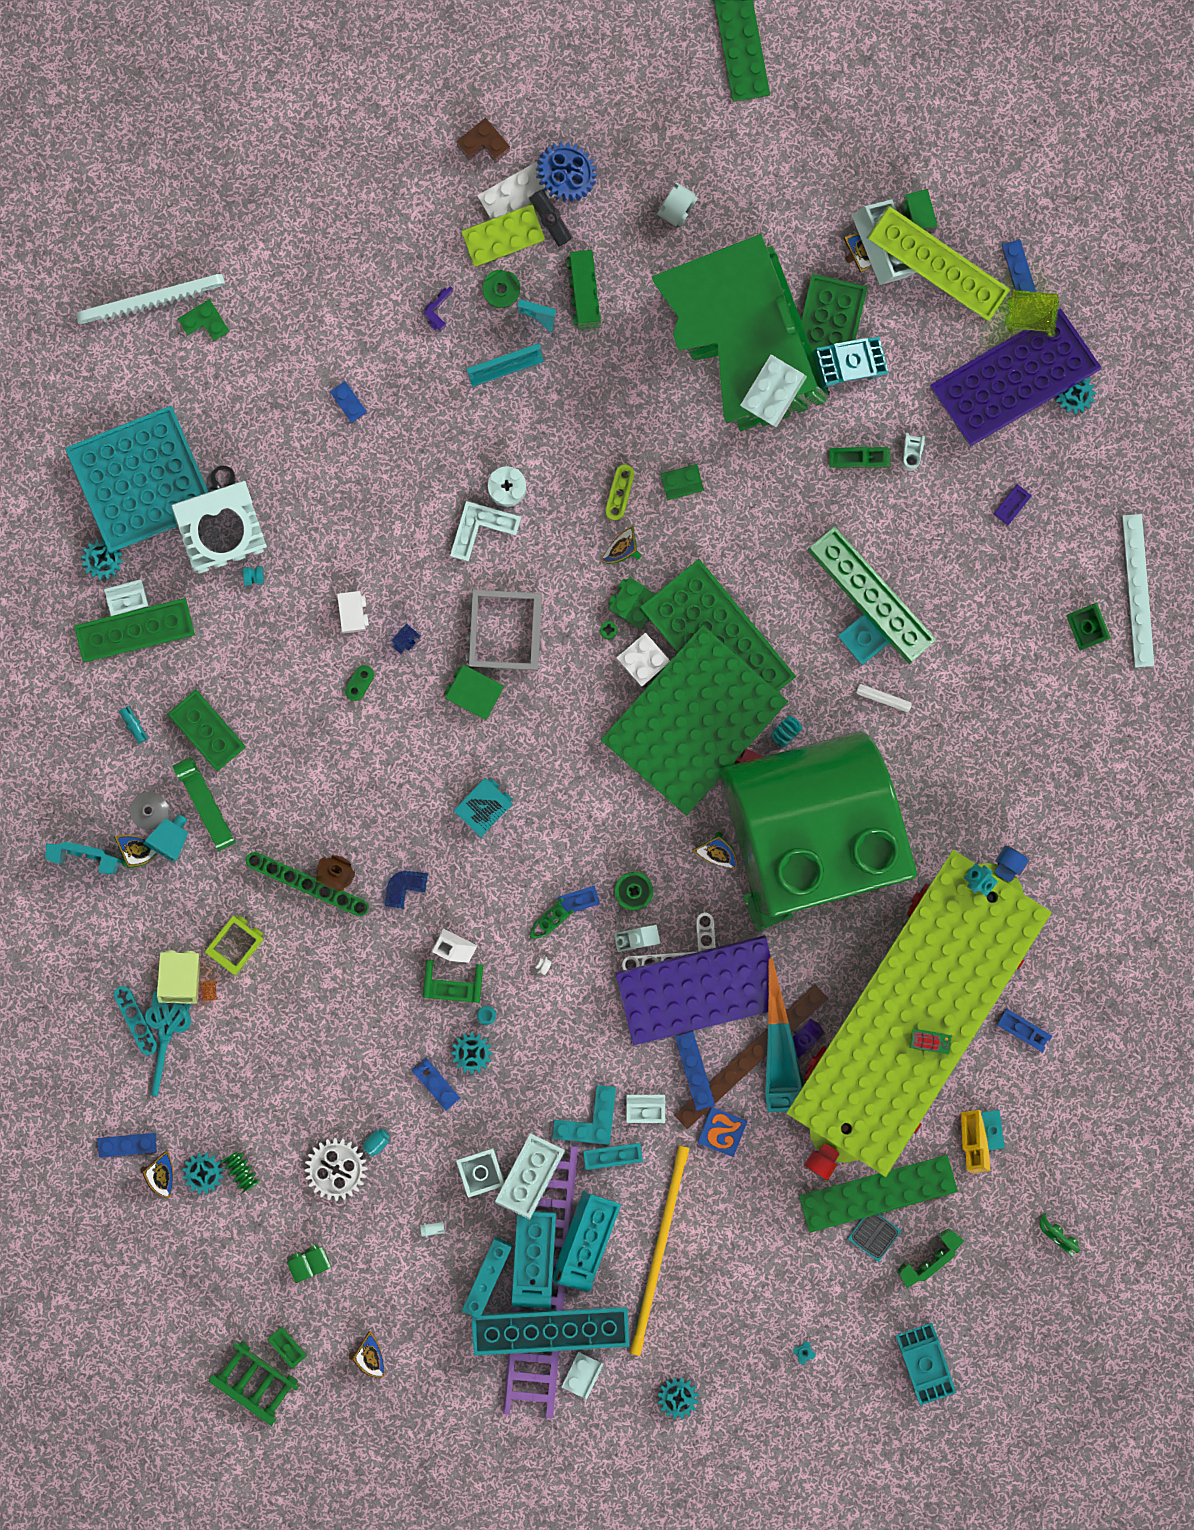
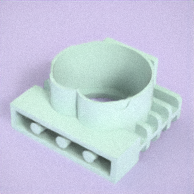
M245 481L170 505L193 571H198V574L209 571V566L212 565L215 567L228 564L227 560L233 559V561L246 558L245 554L251 552L253 555L264 552L263 548L267 547ZM229 508L235 511L243 522V538L239 545L229 552L216 553L210 551L200 541L198 535L199 521L206 514L214 516L219 514L222 509Z

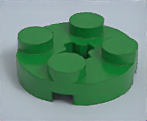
M492 271L484 280V298L490 305L496 308L512 306L520 295V282L518 278L510 271ZM499 284L507 287L505 293L497 292Z

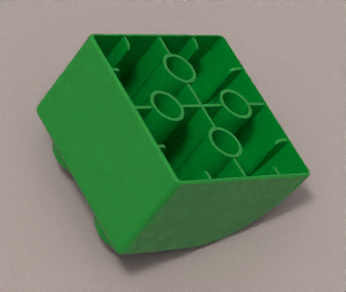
M863 731L849 733L723 767L720 770L723 788L757 913L777 917L916 878L917 871L890 774L877 745L867 733Z

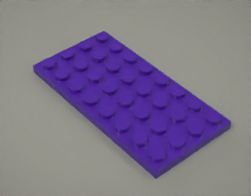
M1060 308L932 383L930 388L971 447L1101 370V365Z
M766 936L615 972L633 1046L768 1012L769 959L771 956Z

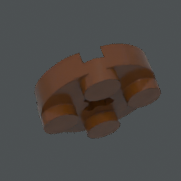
M332 855L331 858H326L325 856L318 862L316 880L337 891H343L345 887L352 883L355 870L351 868L352 864L341 856Z

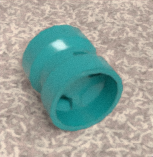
M257 566L256 568L243 567L244 586H251L252 584L264 585L263 566Z

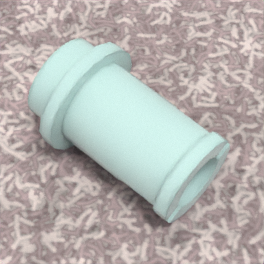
M443 1222L420 1225L422 1237L428 1238L430 1235L445 1234Z

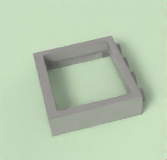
M473 590V595L469 594V606H472V614L468 613L467 623L471 625V633L467 632L466 644H470V652H466L465 663H469V668L538 671L542 593ZM479 597L534 600L531 664L475 661Z

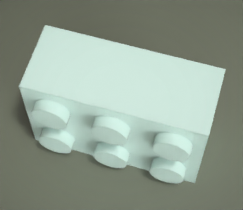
M770 355L740 406L777 427L807 376Z

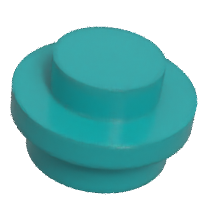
M483 1006L477 1012V1019L483 1025H490L496 1019V1012L490 1006Z

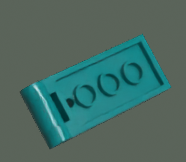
M582 1192L555 1266L558 1268L553 1275L555 1283L586 1293L591 1291L622 1204L595 1194Z
M534 1211L530 1220L517 1214L512 1306L551 1309L556 1212ZM530 1280H535V1284H531Z

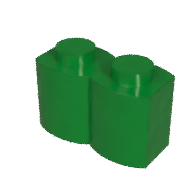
M316 1244L307 1248L308 1252L301 1255L300 1252L289 1256L290 1260L287 1261L295 1283L332 1268L323 1246L319 1247Z

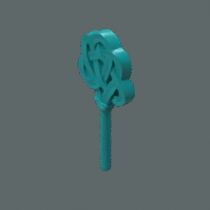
M157 990L153 993L152 1006L146 1011L145 1020L150 1027L159 1030L160 1046L150 1094L151 1096L158 1097L167 1045L170 1043L174 1032L182 1033L191 1026V1016L188 1012L191 1003H185L184 1005L182 1003H173L174 1006L169 1011L168 1003L158 1002ZM160 1007H162L164 1019L162 1018ZM178 1010H179L180 1013L178 1014V1016H177V1017L175 1018V1020L173 1021L174 1016L177 1014V1012H178ZM153 1013L155 1015L156 1022L152 1020ZM185 1019L184 1025L179 1026L182 1020ZM168 1024L169 1028L165 1033V1025Z

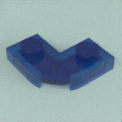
M401 871L392 876L387 886L385 906L404 909L406 890L426 893L428 873Z

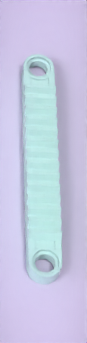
M222 274L212 275L86 309L76 313L78 324H84L103 319L106 322L107 317L114 320L115 315L121 318L122 313H125L126 316L129 315L130 311L136 314L137 309L143 312L144 307L151 310L152 305L158 308L159 303L165 306L166 301L173 304L174 299L180 302L181 297L188 300V295L195 298L196 293L202 296L203 291L224 286V277Z

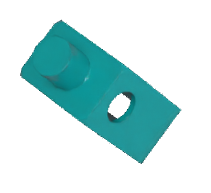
M177 814L173 822L165 818L148 836L144 845L175 864L188 835V832L182 829L187 819L180 814Z

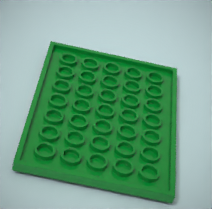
M701 625L600 740L687 816L721 778L720 770L723 767L732 765L738 756L749 747L789 701L704 625Z

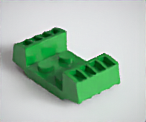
M949 1228L939 1233L937 1236L947 1248L944 1250L940 1248L932 1255L934 1258L930 1262L926 1260L920 1264L917 1273L905 1261L897 1270L902 1283L909 1288L918 1281L925 1282L955 1257V1251L964 1240Z

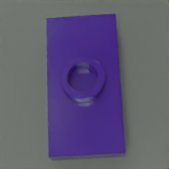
M1016 484L993 515L1008 526L1032 495Z

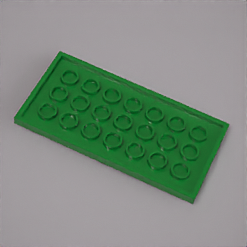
M697 559L640 607L677 653L701 625H704L778 692L797 677L700 559Z

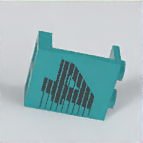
M486 777L453 810L481 838L513 806L511 803L513 798L506 792L502 794L497 789L499 785L492 778L488 780Z

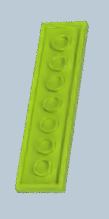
M890 206L886 207L866 237L987 321H990L1010 291L1008 287Z

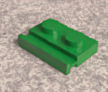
M697 464L660 473L667 501L704 491Z

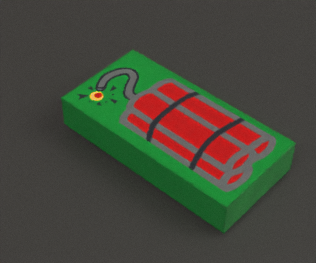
M912 1029L909 1048L949 1055L952 1035Z

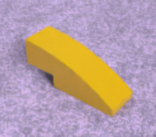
M981 1111L961 1112L962 1148L966 1151V1170L971 1173L990 1171L989 1149Z

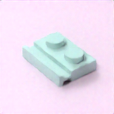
M142 580L104 589L111 616L149 607Z
M627 1095L626 1123H665V1095Z
M578 1352L563 1382L562 1388L587 1399L602 1369L603 1363Z

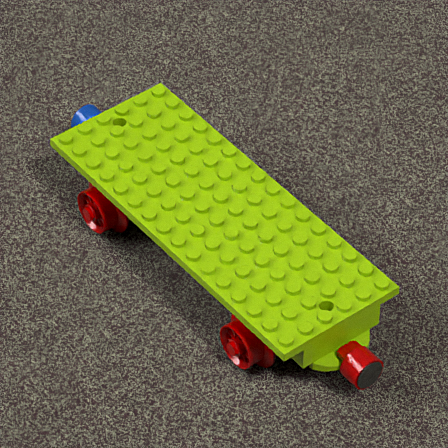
M1005 845L995 860L998 864H979L981 868L983 865L988 867L993 872L991 876L998 881L989 894L985 896L980 891L975 893L968 888L969 882L964 879L967 871L975 863L952 849L932 883H926L920 892H916L910 901L912 905L906 914L910 918L828 1048L823 1046L816 1056L813 1055L808 1062L809 1068L803 1077L807 1081L786 1114L809 1128L810 1139L817 1151L812 1150L804 1166L824 1180H829L838 1166L835 1161L850 1163L860 1160L886 1177L913 1133L916 1134L919 1130L921 1120L1014 972L1022 966L1024 956L1052 912L1023 894L1022 885L1015 875H1021L1029 860L1019 851ZM912 1029L952 1035L949 1055L909 1048Z

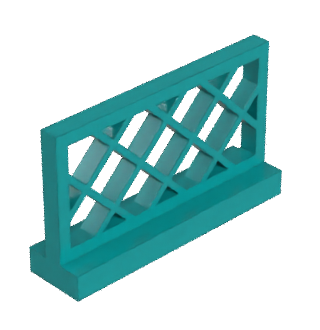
M540 343L466 368L472 387L543 363Z

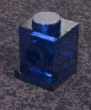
M406 623L391 640L394 643L392 647L399 654H402L406 649L410 651L416 644L414 641L416 638L420 640L422 637Z

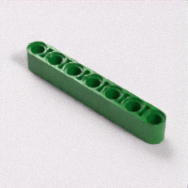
M251 852L246 857V864L249 868L359 917L365 916L369 912V905L365 900L345 891H337L334 888H330L323 883H319L316 878L257 852ZM257 855L260 858V863L257 866H252L250 859ZM272 863H275L278 867L275 874L268 872V866ZM289 871H293L295 874V879L292 882H288L285 879V874ZM306 879H310L313 882V886L309 890H305L302 885ZM323 887L330 889V895L327 898H323L320 895V890ZM340 895L347 896L348 902L346 905H339L338 897ZM361 902L365 905V911L359 914L356 912L355 906Z

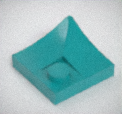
M519 299L518 313L534 319L549 332H552L556 309Z

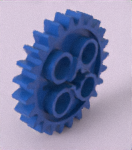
M560 142L558 147L554 143L551 148L547 147L545 152H542L537 161L536 171L539 173L536 178H542L539 185L545 184L544 191L550 190V197L555 194L556 200L562 197L563 202H566L569 198L572 203L575 197L580 201L582 196L586 197L588 192H591L592 186L596 183L594 179L597 177V174L594 171L597 167L591 166L594 159L588 160L589 153L583 154L584 148L577 150V144L572 148L570 147V142H567L565 146ZM573 162L577 163L579 167H576Z

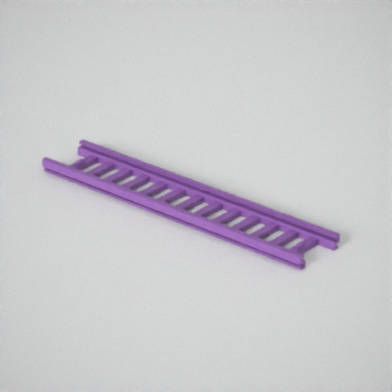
M571 1146L570 1162L560 1161L557 1169L569 1170L568 1181L551 1179L547 1186L567 1189L566 1200L541 1198L537 1205L565 1208L564 1220L556 1219L555 1227L564 1229L563 1239L555 1238V1247H563L571 1225L578 1147ZM558 1258L553 1259V1266H556ZM552 1277V1285L558 1286L557 1297H551V1305H556V1309H563L565 1286L555 1283ZM530 1280V1283L535 1284V1280ZM513 1306L512 1312L520 1311V1307ZM552 1351V1355L532 1353L508 1354L503 1414L510 1415L511 1399L547 1402L546 1418H553L559 1351ZM515 1360L550 1363V1375L515 1372ZM513 1380L549 1383L548 1394L512 1391Z

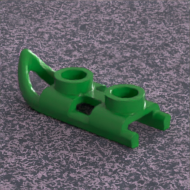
M563 898L559 899L536 920L530 932L531 939L547 936L574 912L573 909L567 912L561 906V903L564 901ZM552 912L553 915L548 917L547 915ZM555 919H559L557 923H553ZM540 924V928L542 930H545L546 932L540 935H535L534 931L536 926Z
M1043 1213L1039 1221L1042 1232L1070 1256L1073 1257L1075 1254L1073 1251L1079 1253V1242L1072 1236L1066 1238L1063 1235V1228L1058 1224L1052 1226L1047 1220L1046 1213Z

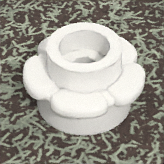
M546 956L543 959L539 958L535 964L537 974L545 975L549 970L551 961Z

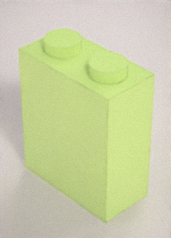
M173 950L160 952L157 987L159 1003L197 1004L200 973L199 953L194 951L177 953Z

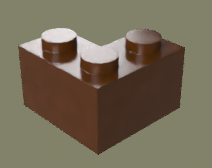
M486 117L456 141L457 147L468 160L484 149L496 163L510 152L508 143Z

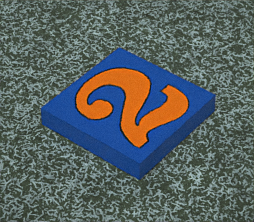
M711 1107L698 1143L734 1157L748 1121Z

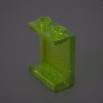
M1013 290L1012 297L1008 298L1010 315L1006 314L1005 326H1008L1009 332L1013 333V329L1047 331V336L1055 337L1059 294Z

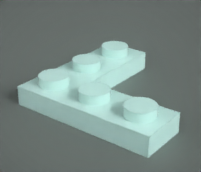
M466 501L450 557L469 562L479 526L516 536L521 517Z

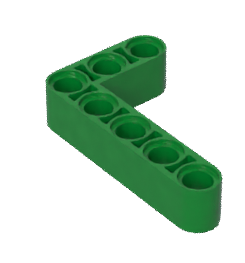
M188 757L174 764L172 767L178 779L184 783L217 850L221 851L235 844L236 841L233 839L231 831L224 821L210 789L206 786L195 760Z

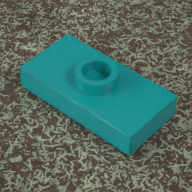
M1000 1110L981 1112L988 1149H1004Z

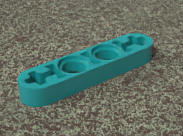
M126 986L118 987L114 992V998L140 1051L145 1055L154 1054L157 1050V1042L131 990ZM121 989L128 992L126 999L127 1001L132 999L133 1003L122 1007L121 1004L125 1003L123 998H118ZM130 1006L135 1007L137 1010V1014L133 1018L128 1017L126 1014V1010ZM137 1024L145 1026V1032L142 1035H138L135 1032ZM147 1034H149L150 1038L146 1039L148 1043H153L154 1046L151 1047L152 1051L149 1052V1050H144L143 1047L146 1046L144 1040L140 1042L138 1038L145 1037Z

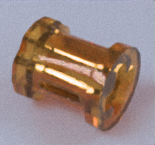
M218 980L200 982V985L203 987L201 1001L219 1000L216 994Z

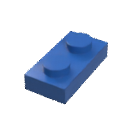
M346 381L330 391L351 423L367 413Z
M595 886L558 897V899H564L561 906L567 912L571 909L576 912L600 904Z

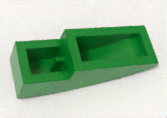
M888 447L829 448V467L891 468V449Z

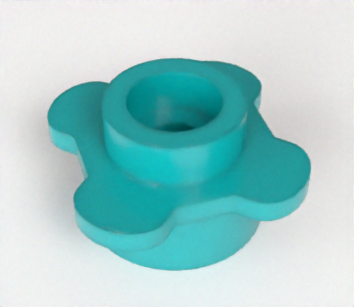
M807 1341L793 1349V1353L797 1355L800 1364H805L807 1360L816 1357V1353L810 1348L811 1344Z

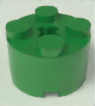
M629 872L621 876L617 881L615 897L623 908L630 911L641 910L650 903L653 897V886L649 878L644 874ZM636 886L638 887L639 895L632 897L630 896L629 888Z

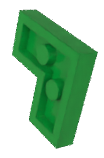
M210 299L177 318L187 335L204 326L212 340L216 341L230 332Z

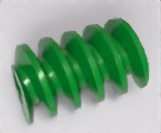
M235 1152L221 1160V1163L228 1162L225 1170L232 1169L228 1175L236 1176L232 1182H239L240 1184L236 1188L237 1190L244 1189L242 1191L244 1193L257 1185L260 1179L253 1180L256 1172L249 1173L252 1165L245 1166L248 1159H241L245 1153Z

